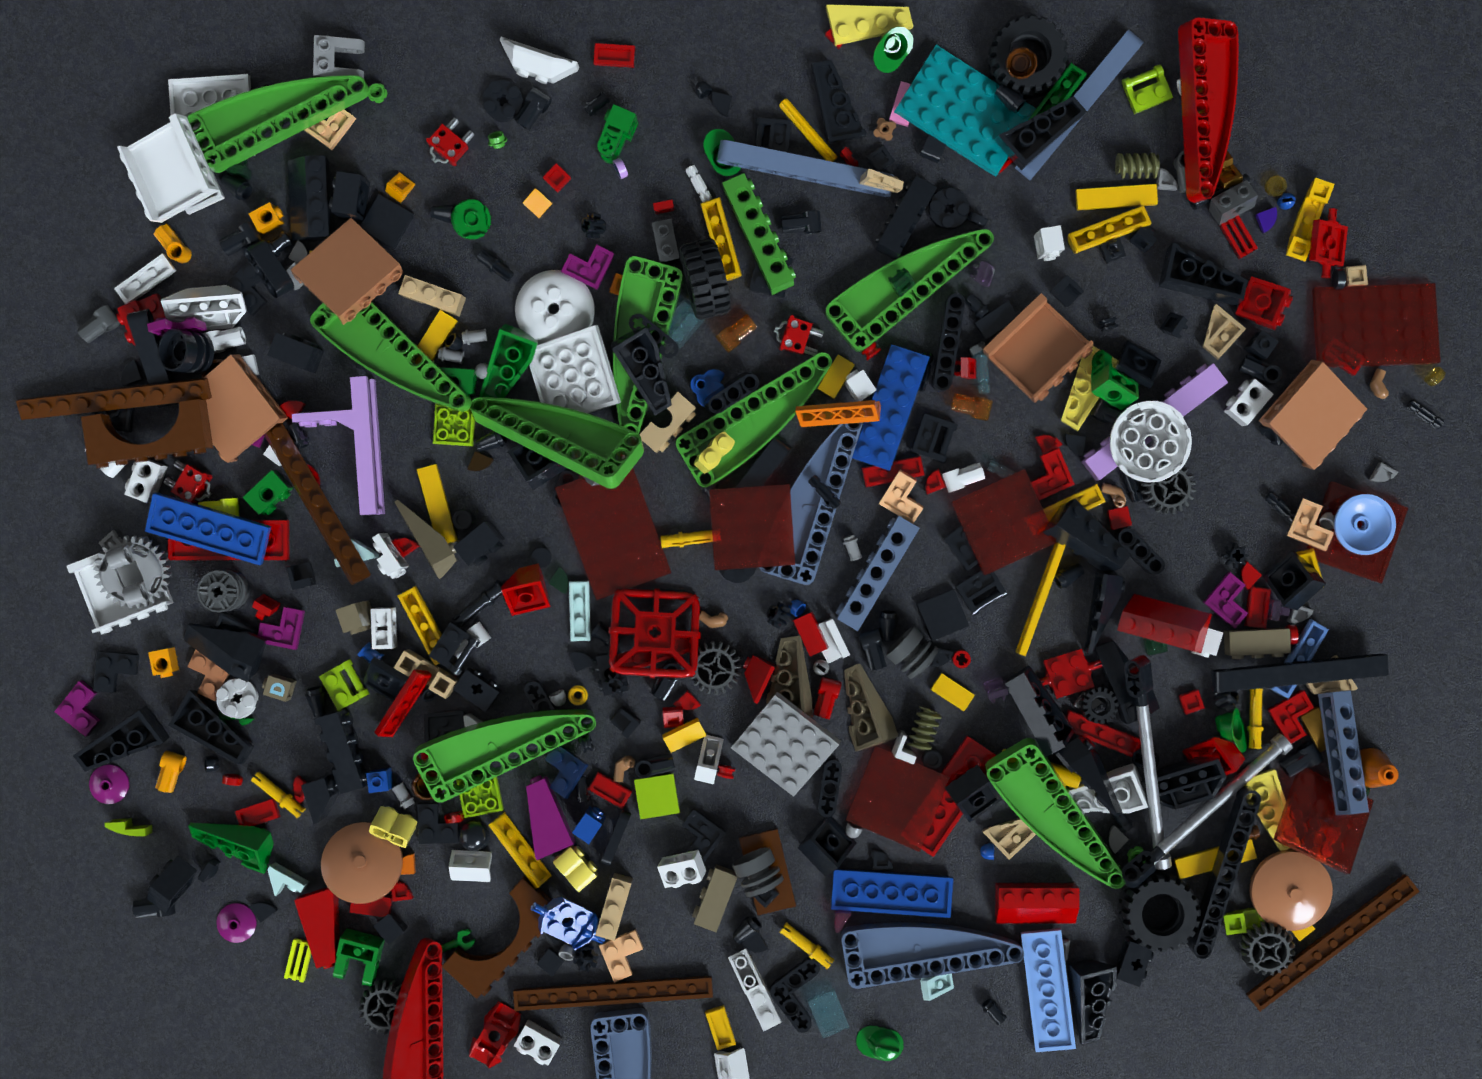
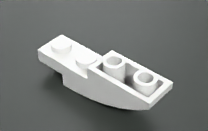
M747 949L728 957L763 1032L782 1023L773 1004V999Z

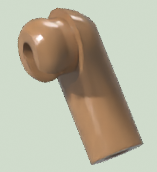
M1377 368L1370 382V388L1377 398L1385 399L1389 395V391L1382 382L1386 371Z
M1103 483L1101 492L1109 494L1116 507H1124L1126 497L1120 487Z
M702 611L699 620L710 628L723 627L726 624L728 616L721 612L718 616L711 617L705 611Z
M624 756L615 763L613 781L623 782L624 771L635 766V760L631 756Z

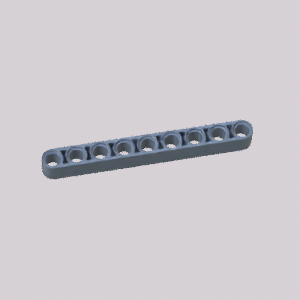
M1128 30L1074 95L1086 111L1090 109L1144 43L1132 31ZM1080 120L1022 171L1018 166L1015 169L1030 181Z
M720 141L717 162L721 164L882 197H891L892 194L891 191L859 184L861 175L867 170L865 168L734 141ZM880 172V173L885 174V175L894 176V175L889 174V173Z

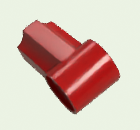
M822 677L813 715L830 719L842 682Z

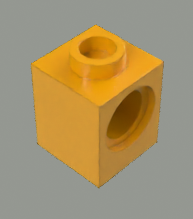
M270 202L248 213L257 231L262 234H266L285 224L282 219L284 214L280 207ZM271 213L272 219L269 222H265V216Z
M175 647L148 652L153 676L160 675L161 678L173 676L174 671L179 670ZM163 658L167 661L166 668L161 665Z

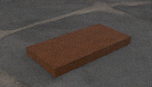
M778 828L739 837L743 856L754 850L770 847L775 861L769 867L779 866L780 871L778 873H782L784 880L773 888L779 892V895L766 908L754 898L757 915L796 907Z

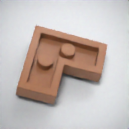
M195 649L188 667L205 675L198 694L217 701L216 692L227 682L230 674Z

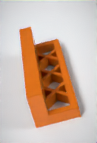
M869 400L796 406L795 412L801 427L875 422L880 420L881 404L880 401Z

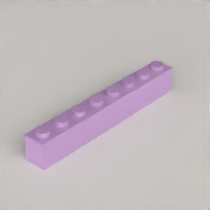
M1205 363L1196 370L1197 374L1192 378L1188 376L1180 382L1181 386L1176 390L1172 388L1164 394L1165 398L1160 402L1174 407L1184 417L1226 385L1228 381L1214 363L1208 366ZM1110 436L1100 443L1101 447L1096 451L1093 448L1084 455L1085 459L1081 461L1095 481L1101 480L1118 467L1110 451ZM1148 436L1144 440L1145 444L1147 445L1151 442L1152 438Z

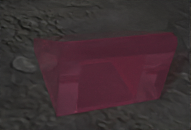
M835 910L834 929L836 933L841 931L850 917L851 911Z

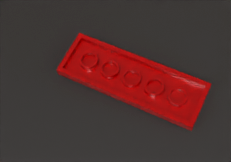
M252 520L271 526L264 560H289V520ZM168 538L169 560H240Z
M967 735L904 826L900 835L934 857L963 815L945 787L976 765L980 767L987 777L985 765L996 754Z

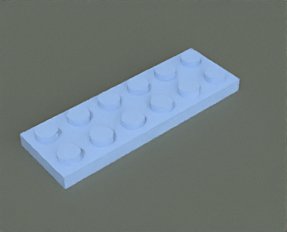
M1061 928L1021 932L1035 1051L1076 1049Z

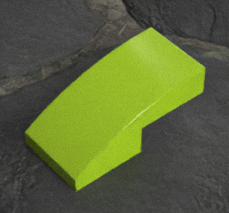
M132 818L112 819L105 823L106 828L123 835L147 836L153 833L152 825L132 826Z
M1254 907L1229 912L1223 916L1226 935L1247 933V929H1254L1253 924H1256L1259 928L1261 927V921L1265 923V920L1256 912Z

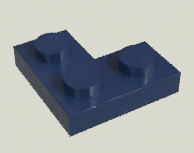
M561 745L551 750L545 760L560 770L550 788L563 798L568 799L588 764Z

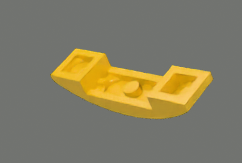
M1314 178L1295 220L1286 256L1306 261L1311 247L1313 220L1320 219L1323 208L1328 203L1335 184Z

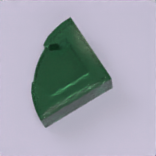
M559 567L548 584L564 594L568 591L569 581L566 572Z

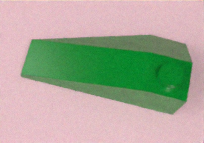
M504 324L499 329L487 368L488 373L486 378H484L479 397L505 398L533 361L538 341L524 330Z
M190 823L188 825L192 838L212 849L220 848L225 853V856L230 859L234 856L242 860L241 865L263 874L266 872L274 845L271 832L267 829H260L254 826Z

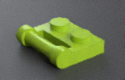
M1160 64L1154 66L1152 70L1133 78L1127 77L1122 79L1124 91L1134 114L1173 98L1164 76L1163 67ZM1156 77L1157 83L1134 92L1132 86Z
M351 659L319 676L338 711L370 694L368 689L364 688L352 667L353 662ZM344 669L358 694L354 695L341 672Z

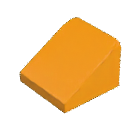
M399 172L387 183L385 191L401 203L413 189L415 183Z
M536 188L523 201L524 206L538 218L552 205Z

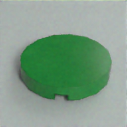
M466 199L454 207L451 214V223L459 236L475 240L483 237L490 228L491 215L488 208L480 201Z

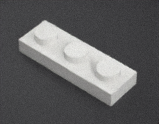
M162 253L114 289L124 303L128 304L139 299L177 270L167 256Z

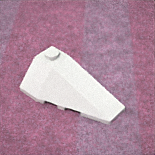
M1134 764L1107 772L1123 813H1131L1148 808L1146 794L1141 785L1142 779ZM1082 783L1079 784L1077 789L1069 788V791L1084 813H1089L1090 811L1110 813L1095 797L1094 790H1090ZM1061 795L1058 798L1059 800H1064L1067 796Z

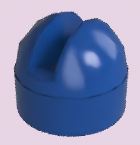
M1291 193L1282 194L1277 200L1278 206L1283 210L1292 208L1295 204V196ZM1283 199H1291V201L1283 203Z
M798 599L792 600V605H789L788 608L791 609V614L799 617L805 611L806 604Z
M994 843L984 844L981 847L980 853L983 858L994 860Z

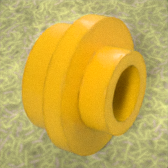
M573 686L568 692V699L574 705H582L588 699V692L583 686ZM575 692H580L582 697L577 699Z

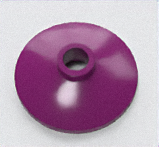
M112 764L100 766L90 777V792L101 803H117L128 793L129 778L126 772L119 766ZM105 782L109 784L108 789L104 787Z
M229 904L218 914V932L229 942H243L249 939L256 929V916L245 904ZM233 921L237 923V928L231 925Z

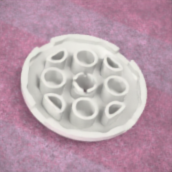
M548 270L534 275L522 286L516 299L515 316L519 328L538 341V345L591 327L594 319L595 305L592 294L586 284L562 273L561 270ZM551 305H559V311L556 314H550L549 309Z
M1159 401L1136 403L1124 410L1116 419L1110 434V451L1116 465L1127 476L1142 482H1159L1176 474L1186 463L1191 451V431L1182 414L1174 407ZM1148 436L1153 440V444L1149 448L1144 441Z

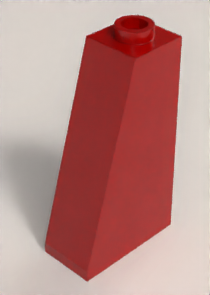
M326 887L300 895L294 900L316 969L320 967L328 969L335 965L340 940L339 898Z

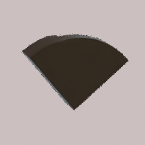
M475 451L467 470H484L493 463L494 459Z

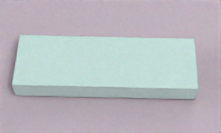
M569 581L571 641H591L589 581Z

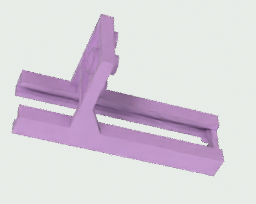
M367 376L350 377L352 410L292 414V422L299 423V426H305V428L317 427V423L325 426H337V422L354 430L360 515L385 514L376 380H368Z

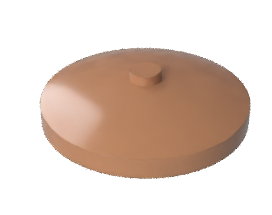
M367 822L350 824L336 832L326 844L321 859L322 876L329 890L338 898L355 904L371 903L387 895L398 882L403 867V855L400 846L372 835L369 832L371 823Z
M1297 850L1279 851L1265 858L1255 869L1250 882V898L1256 912L1268 924L1273 923L1274 927L1280 925L1282 930L1296 931L1314 925L1327 912L1332 900V882L1325 867L1311 855Z

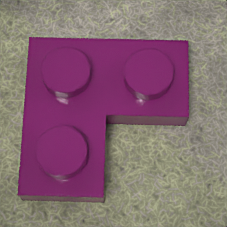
M596 245L588 262L569 254L561 272L598 290L615 253Z
M196 317L185 318L184 321L179 323L172 322L167 318H157L155 322L147 324L148 332L163 336L169 329H181L188 332L207 330L206 322L198 320Z
M1228 572L1202 603L1232 628H1236L1248 613L1233 600L1246 585L1231 572Z
M283 607L280 626L261 622L258 636L267 639L266 644L297 650L305 610Z
M78 681L54 712L86 737L100 722V719L86 709V706L97 692L93 691L84 681Z

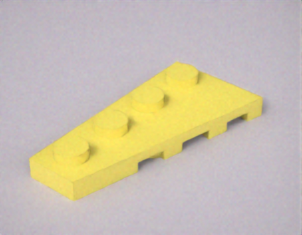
M826 5L835 46L883 36L890 29L897 26L905 27L908 30L913 28L909 7Z
M1094 346L1092 348L1093 352L1086 359L1081 358L1061 422L1076 431H1079L1100 398L1091 392L1092 358L1100 350ZM1112 357V367L1115 368L1118 360Z
M1273 768L1258 773L1244 785L1252 787L1261 796V803L1257 812L1258 818L1280 851L1300 846L1276 770ZM1252 793L1246 796L1247 800L1251 799Z

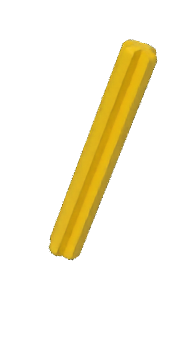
M787 98L781 101L779 107L826 161L834 162L837 159V155Z

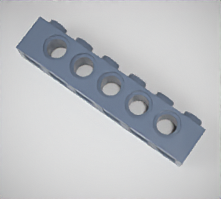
M897 516L896 519L892 517L887 525V528H889L887 534H882L876 544L879 546L875 553L871 552L866 562L869 564L866 569H861L856 577L858 580L855 587L851 586L846 593L847 601L845 604L841 603L835 612L838 614L836 617L838 620L856 631L860 629L920 529L901 516ZM895 532L900 533L902 536V540L898 544L893 543L891 540V536ZM885 549L890 550L892 554L888 561H884L881 558V553ZM877 566L881 569V575L878 578H873L871 576V569ZM863 584L871 586V592L867 595H863L860 591ZM853 601H859L861 604V608L857 612H853L850 609V604Z
M1351 691L1318 694L1336 815L1369 812Z

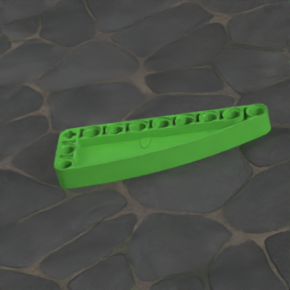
M356 75L293 80L235 95L198 110L187 116L192 130L196 123H200V126L193 130L210 170L220 173L365 99L369 95V86L362 77ZM357 85H363L362 89L354 91ZM339 94H345L343 99L336 100ZM327 103L324 109H319L320 104ZM304 112H309L306 118L301 119V115ZM291 121L287 128H283L285 122ZM272 130L271 136L265 137L266 132ZM254 139L253 145L247 146L248 141ZM209 140V144L206 147H202L203 142ZM232 149H236L235 154L229 156V152Z
M987 229L977 230L933 243L904 255L869 274L832 300L826 307L825 315L854 351L863 352L987 250L993 243L994 235ZM979 236H986L988 244H981ZM963 249H971L973 256L966 257L963 254ZM948 262H956L958 268L956 270L949 269ZM932 275H941L942 282L935 283L932 279ZM922 286L926 288L927 294L920 296L917 293V287ZM908 299L911 302V308H903L901 301ZM837 307L840 310V314L832 316L829 313V309ZM893 312L896 315V320L893 322L888 321L886 313ZM850 322L853 326L852 331H844L842 324ZM878 325L881 332L876 335L871 333L870 326ZM856 338H859V340L861 338L864 339L863 347L856 345Z
M632 256L627 260L617 302L614 341L633 331L629 326V319L634 314L644 315L665 334H669L684 279L680 269L638 256ZM634 261L641 263V268L638 271L630 269V265ZM652 267L660 268V274L657 277L650 276L649 273ZM676 272L679 280L675 279L674 282H671L669 276ZM666 292L674 293V299L671 302L664 301L663 296ZM661 311H666L669 314L668 319L664 322L658 320V314ZM642 318L639 320L634 319V328L638 326L641 328L645 327L642 324ZM656 330L650 331V333H651L652 336H653V333H654ZM666 337L663 338L662 342L658 345V348H660L661 345L665 347L666 343L664 341L667 340ZM613 352V376L621 403L616 404L619 425L625 428L632 426L636 429V433L640 435L648 404L645 399H638L636 395L637 387ZM635 407L640 408L642 412L641 416L637 419L631 416V411Z
M371 301L367 308L360 310L352 321L344 325L324 303L311 315L310 322L320 334L352 360L382 379L433 403L461 412L470 409L472 404L471 398L373 301ZM380 315V321L374 324V319ZM325 318V323L320 326V320ZM394 329L393 336L388 337V332ZM408 342L407 349L402 351V345ZM422 356L421 363L416 365V358ZM435 369L436 375L433 378H429L430 371ZM446 383H449V390L443 392V386ZM464 397L463 404L457 406L458 398Z
M821 352L736 402L723 412L716 414L678 437L676 447L697 483L707 488L719 482L765 447L796 415V406H803L816 390L832 364L830 355ZM821 357L826 358L828 365L824 368L819 367L817 359ZM804 367L809 368L811 371V375L807 378L800 375V370ZM785 378L793 380L794 385L791 388L783 386L782 381ZM768 388L776 390L777 395L774 398H768L765 395V391ZM752 398L758 399L760 403L755 409L748 406V401ZM735 408H739L742 411V416L739 419H734L731 416V411ZM718 418L725 421V426L722 429L714 427V421ZM699 429H706L708 431L707 438L699 439L697 431ZM725 431L735 440V444L721 458L719 464L708 472L711 475L710 483L702 484L700 476L703 472L697 467L691 466L690 459L693 456H698L708 447L713 438ZM683 439L685 441L690 440L691 444H689L690 447L688 449L680 448Z
M477 397L472 400L470 409L477 423L609 489L620 485L644 453L642 439L638 433L591 414L561 406L519 399Z
M570 709L530 712L488 720L455 730L419 745L415 749L413 761L432 798L436 802H445L592 731L596 726V719L594 713L590 710ZM585 717L592 719L589 724H583L581 721ZM566 726L574 728L571 733L563 731ZM554 735L556 738L554 741L549 742L545 737ZM531 743L536 744L538 746L535 750H529L527 748V746ZM516 752L520 756L517 759H511L509 754ZM426 753L428 755V758L424 760L420 759L418 757V754ZM493 761H498L501 763V766L494 768L490 764ZM434 770L437 772V775L430 777L427 772ZM480 770L483 774L481 776H474L472 772ZM456 779H462L465 783L462 785H457L454 783V781ZM438 788H441V790L445 789L444 793H441V791L437 792Z
M1025 738L987 761L985 770L991 784L1008 806L1038 837L1073 865L1114 889L1122 888L1125 885L1121 866L1034 739ZM1009 758H1017L1014 763L1008 762ZM1039 763L1045 764L1043 768H1036V765ZM993 768L1000 769L997 773L990 772ZM1050 779L1056 780L1054 784H1047V781ZM1061 795L1067 796L1064 800L1057 799ZM1072 811L1077 812V814L1074 816L1068 815ZM1082 827L1088 828L1086 831H1079ZM1092 843H1098L1096 847H1090ZM1102 859H1109L1107 862L1101 863ZM1115 874L1119 875L1117 878H1111Z

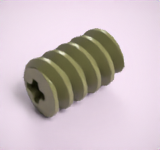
M1153 152L1149 153V155L1142 153L1140 156L1138 153H1134L1132 156L1130 153H1126L1124 156L1122 153L1117 154L1115 173L1116 175L1120 173L1122 179L1125 178L1126 173H1128L1130 179L1133 178L1134 173L1137 174L1138 179L1141 178L1142 173L1145 174L1146 179L1149 178L1150 173L1153 174L1154 179L1157 178L1160 168L1159 154L1155 155Z
M918 706L923 710V712L916 713L921 719L914 720L918 727H913L911 730L916 734L909 735L913 743L906 744L917 749L930 750L932 746L928 742H934L935 740L930 735L937 734V731L932 727L940 725L935 719H941L942 716L935 710Z

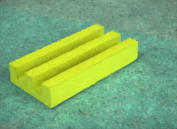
M298 938L293 939L284 978H291L294 981L299 980L302 983L305 981L311 958L308 941ZM300 944L294 972L291 973L297 946ZM306 945L308 946L302 972L301 975H298L304 947Z

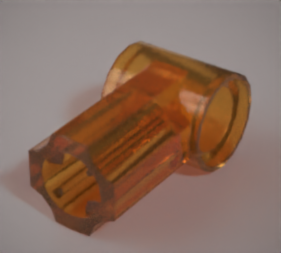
M746 314L731 327L728 326L716 336V339L729 353L745 337L757 329V326Z
M955 393L950 410L971 415L975 419L988 421L993 401Z

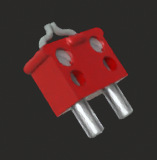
M455 117L447 126L442 124L430 138L426 139L429 147H431V160L434 163L441 162L445 164L449 162L452 166H456L457 161L469 149L467 143L472 139L474 133L469 130L462 139L454 134L452 130L459 123ZM433 150L437 152L445 160L435 159L436 156L433 153Z
M794 315L788 317L787 321H783L774 330L777 333V341L780 342V351L786 350L799 355L806 353L812 356L817 355L818 350L806 346L809 334L822 337L824 331L812 327V323L794 318ZM786 324L782 339L780 340L778 330ZM801 325H804V326H805V330H804V331L801 330V328H800ZM795 344L799 345V350L795 349Z
M177 460L174 466L183 472L177 482L166 478L164 484L173 488L171 490L172 493L194 504L202 501L205 497L209 498L212 494L209 491L210 481L213 478L212 474H207L193 465H185Z

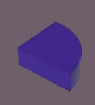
M1276 207L1255 215L1262 234L1270 230L1277 219Z

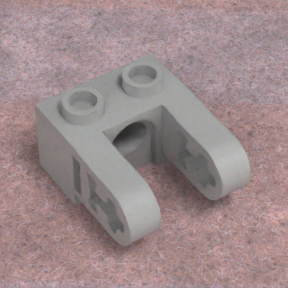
M314 35L313 78L356 75L364 79V71L334 67L335 52L362 54L365 52V41Z

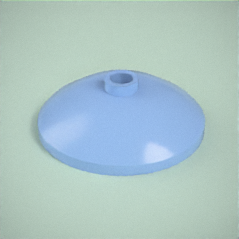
M1370 494L1355 495L1347 499L1337 510L1334 519V531L1340 544L1348 551L1360 555H1371L1383 550L1393 539L1396 530V519L1392 508L1380 497ZM1358 521L1362 523L1361 528L1357 526Z

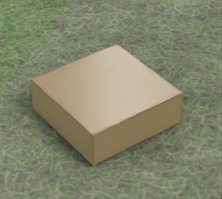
M1366 265L1344 268L1346 273L1345 288L1368 285Z

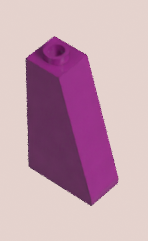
M541 775L531 778V783L526 786L536 860L567 848L575 842L557 797L550 788L551 784L548 777H541Z

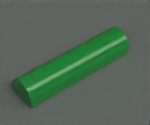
M1070 63L1028 120L1071 98L1086 78L1087 73Z

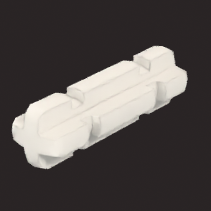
M695 165L686 168V173L689 178L691 177L690 180L697 193L700 194L701 201L711 200L712 196L707 191V187L700 174H698Z

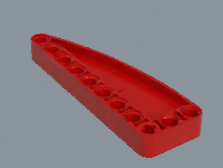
M1199 17L1183 23L1178 29L1186 195L1192 203L1210 199L1213 196L1223 168L1234 119L1239 58L1238 28L1236 24L1227 20Z
M423 938L418 943L402 983L387 1042L383 1079H443L442 947L440 943L430 938ZM432 945V949L427 952L428 947ZM432 965V969L427 972L428 967ZM433 985L432 989L428 992L429 986ZM433 1004L432 1009L428 1012L429 1006ZM433 1024V1028L428 1031L429 1027ZM433 1044V1048L428 1051L429 1047Z

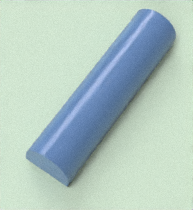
M1309 619L1298 638V643L1293 646L1291 653H1289L1284 663L1311 660L1329 629ZM1296 685L1269 687V689L1289 699Z

